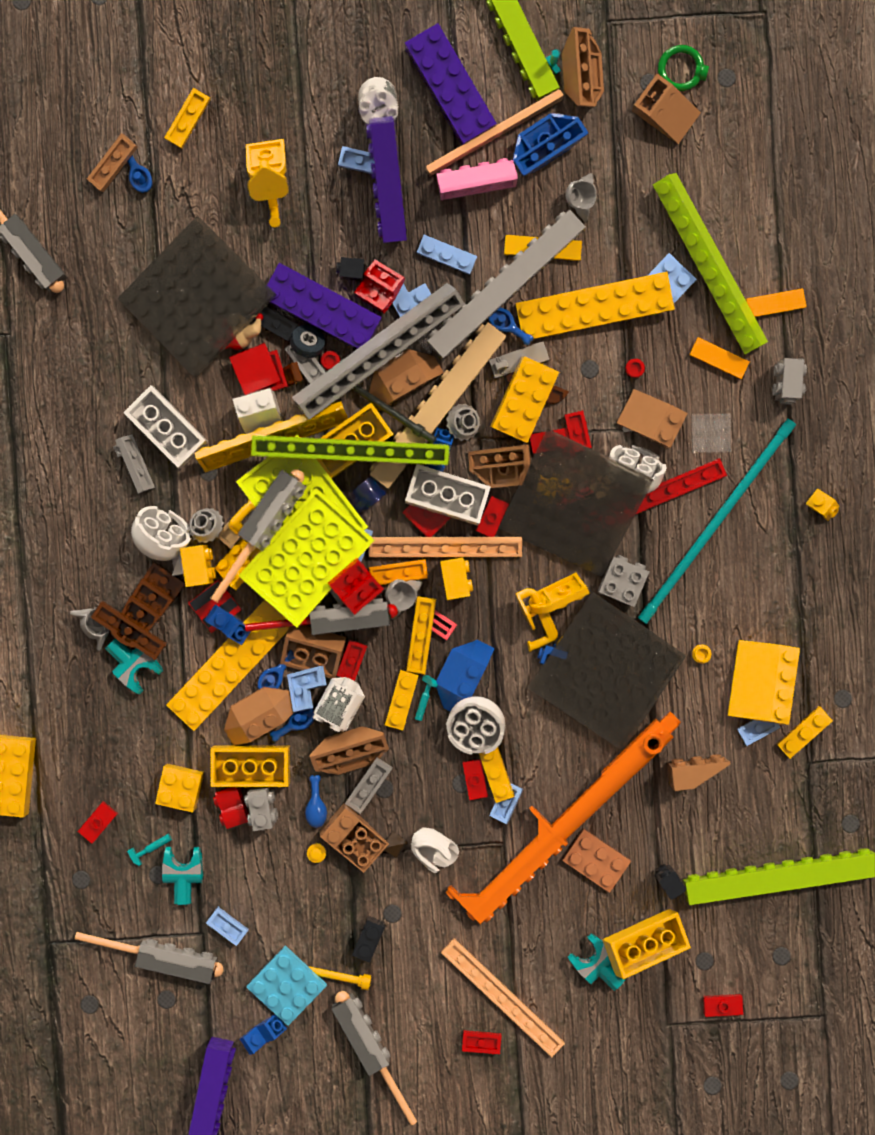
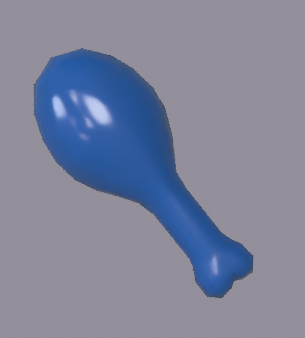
M132 155L127 161L130 166L129 181L137 191L141 193L149 192L153 183L151 174L147 168L139 165Z
M499 308L488 318L490 324L499 331L515 334L525 345H529L533 340L532 335L526 334L516 326L512 314L504 308Z
M292 650L288 651L285 658L286 662L295 659ZM279 664L276 667L265 670L259 677L258 689L262 687L278 689L282 684L283 673L287 666Z
M308 709L294 712L284 727L270 733L272 741L277 742L290 731L307 729L315 720L313 718L314 710Z
M311 775L309 779L312 795L305 808V817L311 827L318 828L326 821L327 808L319 795L320 776Z

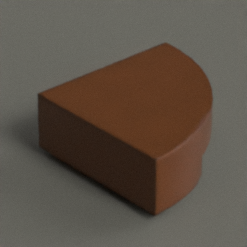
M553 386L546 404H555L562 401L569 391Z

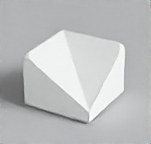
M179 555L177 558L172 559L174 568L172 576L184 574L181 555Z

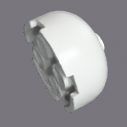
M618 445L610 452L606 470L610 481L617 488L626 493L643 495L654 491L661 484L666 471V464H662L659 461V456L648 449L632 445V449H628ZM641 453L645 457H643L641 464L637 465Z
M148 506L141 509L132 524L131 535L135 546L141 553L154 560L168 561L181 555L180 548H186L191 539L189 535L190 528L180 516L171 510L167 514L157 509V506ZM171 518H173L178 525H171L169 530L166 531Z
M478 696L468 697L459 701L452 708L446 723L449 734L448 738L451 743L460 751L471 755L472 753L484 752L487 754L495 750L500 745L505 732V718L501 709L491 700Z

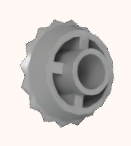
M466 403L453 406L446 418L450 434H453L454 438H459L462 441L473 438L478 432L480 417L477 411Z
M205 508L193 514L189 525L190 535L193 537V540H197L199 543H207L219 537L224 524L222 521L223 516L219 514V511H215L213 508Z

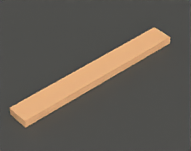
M561 90L553 92L427 165L426 172L429 177L562 101L563 93Z
M372 537L374 542L369 546V557H522V537Z
M455 938L441 951V954L550 1057H553L565 1044L558 1035Z

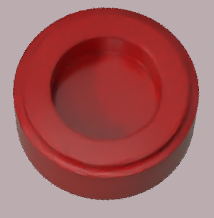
M327 351L321 357V364L326 370H330L340 362L338 354L333 351Z
M631 359L625 366V372L631 378H638L645 371V365L640 359Z

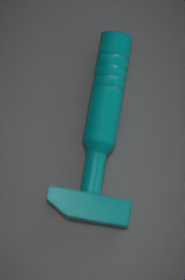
M553 50L552 54L546 57L555 75L561 71L557 66L560 54L558 50Z
M423 675L422 678L427 685L424 693H422L415 719L419 721L423 719L431 686L437 687L438 685L436 680L429 675Z
M168 833L136 853L134 848L127 852L133 863L140 866L142 862L139 857L158 849L170 842L172 838Z

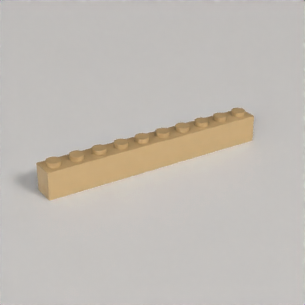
M489 322L486 326L482 324L476 331L478 336L475 340L470 339L465 345V353L455 358L452 362L454 367L451 371L446 370L440 378L443 380L440 385H434L428 393L431 395L430 398L420 403L417 407L419 412L416 416L411 415L409 417L414 423L424 426L425 430L432 434L506 339V335ZM408 427L403 432L399 431L393 438L395 442L425 443L427 441L423 437L413 434V431ZM375 461L369 469L372 471L370 475L389 489L409 463Z

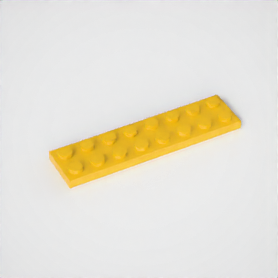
M668 272L516 303L520 329L526 334L532 335L533 339L675 310Z
M341 401L332 402L311 419H308L304 414L294 415L289 420L277 421L272 426L257 428L252 433L240 434L235 439L220 441L212 447H203L198 452H195V457L206 473L252 457V435L295 437L298 434L299 437L306 438L337 427L347 420L348 416Z
M264 600L243 623L285 620L286 618ZM289 627L251 631L242 645L228 638L166 706L195 731L287 633Z

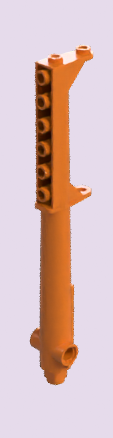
M671 711L660 721L655 719L601 771L602 775L553 824L536 808L531 806L529 808L530 811L538 818V835L481 893H459L450 885L447 888L446 894L452 900L456 899L467 910L466 914L471 920L474 921L476 919L479 924L483 921L487 923L494 916L493 912L497 908L501 909L508 902L506 899L511 894L515 896L521 890L520 885L525 881L528 883L535 876L534 872L538 868L543 869L549 861L547 859L552 854L556 856L563 849L562 845L565 847L568 845L566 839L654 758L656 754L661 752L674 738L671 733L679 726L680 720ZM650 739H657L654 746L648 745Z

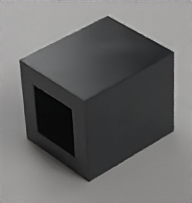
M341 257V262H337L336 274H339L340 279L363 281L365 260Z

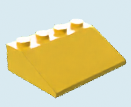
M738 640L727 716L789 725L800 648Z

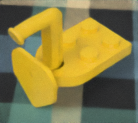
M284 139L246 144V164L250 178L248 181L249 194L256 201L268 200L270 208L269 224L274 228L278 227L281 223L277 198H282L288 193L287 179L284 176L286 173Z
M250 500L235 514L228 524L235 534H238L244 526L241 521L250 511L255 509ZM242 537L215 567L216 571L223 578H225L248 544V541ZM255 548L250 553L229 584L234 590H237L244 582L239 577V574L261 551L260 549Z
M577 573L569 575L539 591L527 588L515 593L520 609L532 630H535V626L531 617L538 615L546 633L545 636L535 641H527L529 652L547 645L558 638L557 629L549 612L564 608L567 604L575 600H581L585 595L589 594L587 586ZM530 596L529 605L525 606L522 600Z

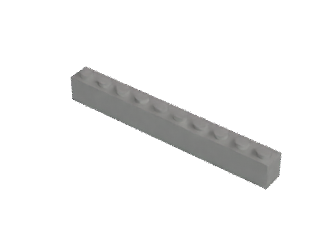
M571 210L567 213L563 211L555 219L557 222L553 226L550 224L541 231L543 235L538 240L533 238L527 244L529 248L526 251H519L513 257L515 260L510 265L505 264L498 271L500 274L496 278L491 277L484 284L486 287L481 292L477 290L470 297L472 300L467 305L465 304L458 309V313L453 318L449 316L442 322L443 327L439 331L435 329L428 335L429 340L427 344L442 360L584 231L586 226Z
M448 283L443 285L294 395L292 399L308 419L314 417L465 304L459 293Z

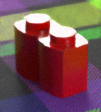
M227 787L215 792L213 800L215 806L221 810L219 818L222 826L225 825L226 829L248 822L249 813L240 787Z

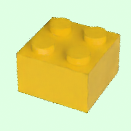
M208 545L180 548L186 587L214 583L216 571L215 567L211 566V560H213L212 548H209Z
M461 557L440 561L447 600L470 596L473 587L471 579L467 580L466 575L467 572H470L468 560L464 561V558Z
M166 764L163 767L155 804L194 812L197 807L204 772Z

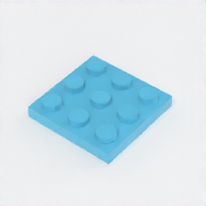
M284 946L249 982L246 988L289 1026L327 986V983L287 946Z

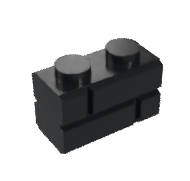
M663 864L656 869L654 876L670 900L675 899L686 891V887L671 865Z
M368 916L352 955L370 962L386 923Z

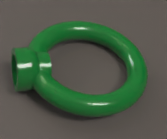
M676 45L669 48L663 53L658 63V75L670 82L678 91H687L695 87L700 81H706L709 66L704 65L699 52L687 45ZM677 53L689 54L696 62L694 77L682 84L671 81L666 74L668 59Z

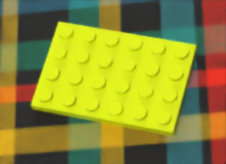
M269 456L236 481L253 505L257 507L281 470L293 476L291 474L293 470H300L304 474L302 484L306 486L302 497L293 506L292 512L282 522V526L317 488L363 530L368 528L367 524L317 459Z
M316 488L272 537L270 544L263 551H260L239 574V577L295 627H298L332 589L327 583L354 559L359 558L374 542V539Z

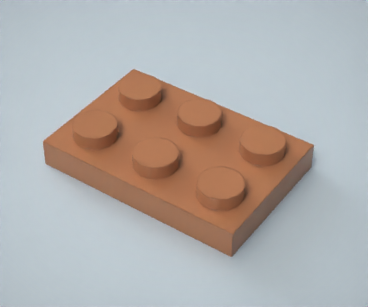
M584 828L562 858L563 862L609 893L631 863L630 859Z

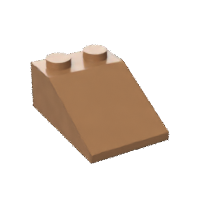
M633 389L616 424L669 449L688 413Z

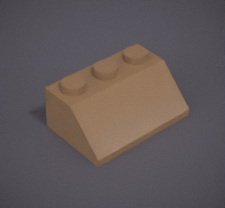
M304 625L289 627L285 636L280 665L284 664L287 667L302 671L323 666L325 677L336 678L346 637L333 633L312 635L311 627ZM289 650H292L295 659L286 662L287 653Z

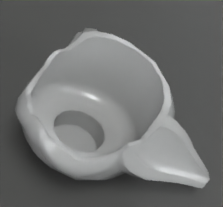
M592 173L582 177L579 181L571 182L565 192L567 204L575 208L583 222H587L590 209L597 197Z
M397 579L388 585L385 597L389 604H394L397 607V616L400 615L401 611L409 609L414 604L417 598V591L423 584L421 580L404 581Z
M96 608L71 611V615L81 618L80 626L83 633L91 639H96L97 650H101L110 630L91 618Z

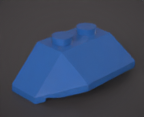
M550 113L518 134L513 161L524 177L540 170L569 151L589 133L579 117Z
M479 640L452 648L436 680L438 684L436 688L444 709L451 712L452 708L459 701L472 697L495 648Z

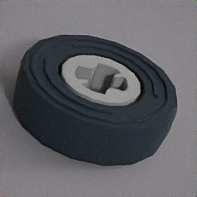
M301 325L292 332L290 344L292 349L300 356L312 358L322 352L325 338L316 327Z

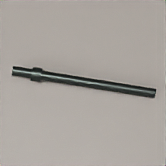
M359 385L351 388V390L370 403L372 402L373 405L411 429L412 433L416 436L423 437L432 444L436 441L437 437L426 431L424 426L414 423Z

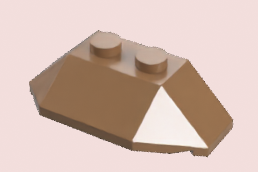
M573 27L562 51L564 92L577 106L595 107L604 92L601 51L591 36L590 29Z
M407 349L374 371L369 393L387 405H391L444 374L434 356Z
M529 445L468 452L469 471L475 474L487 486H490V488L520 486L523 484L530 466Z
M262 687L230 706L224 731L233 745L252 742L283 724L294 713L290 691Z
M362 726L326 737L310 754V759L316 772L322 771L339 775L372 765L376 757L380 759L389 750L383 732Z

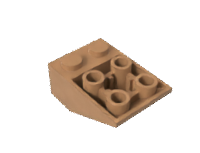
M658 74L652 79L632 109V112L676 144L680 143L701 114L684 95Z
M721 754L710 755L708 759H702V756L691 757L689 761H683L682 758L672 759L671 763H667L669 786L674 791L695 789L729 766L730 761L725 757H721Z
M345 803L342 804L319 831L320 837L363 873L389 845L376 830Z

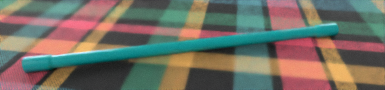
M788 418L785 420L775 437L651 602L646 605L638 616L641 621L646 624L649 622L657 608L781 443L789 436L796 426L792 420Z

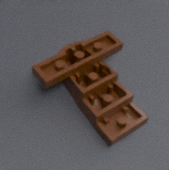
M153 562L144 578L140 580L132 596L129 597L121 613L104 601H101L91 618L109 629L120 643L136 647L156 660L167 643L150 631L172 605L185 586V581L176 575L172 576L173 573L158 563Z

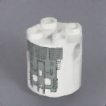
M374 77L362 84L358 96L359 112L366 124H370V118L393 116V119H395L398 115V101L395 88L391 82L384 78Z
M347 677L332 678L313 712V718L322 723H330L329 727L337 732L347 731L365 698L359 684Z

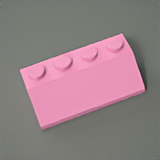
M507 158L499 159L497 163L493 164L482 162L477 167L470 168V165H465L455 171L444 169L437 174L441 200L516 187L518 180L513 160L508 161Z

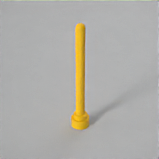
M308 966L319 977L358 984V987H361V989L369 990L372 975L364 974V976L360 975L358 977Z

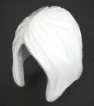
M422 827L412 837V852L421 863L434 873L440 871L434 865L445 868L453 864L458 858V846L434 829Z

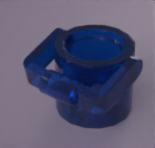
M370 477L352 491L359 500L353 507L357 513L366 511L382 499L386 492Z

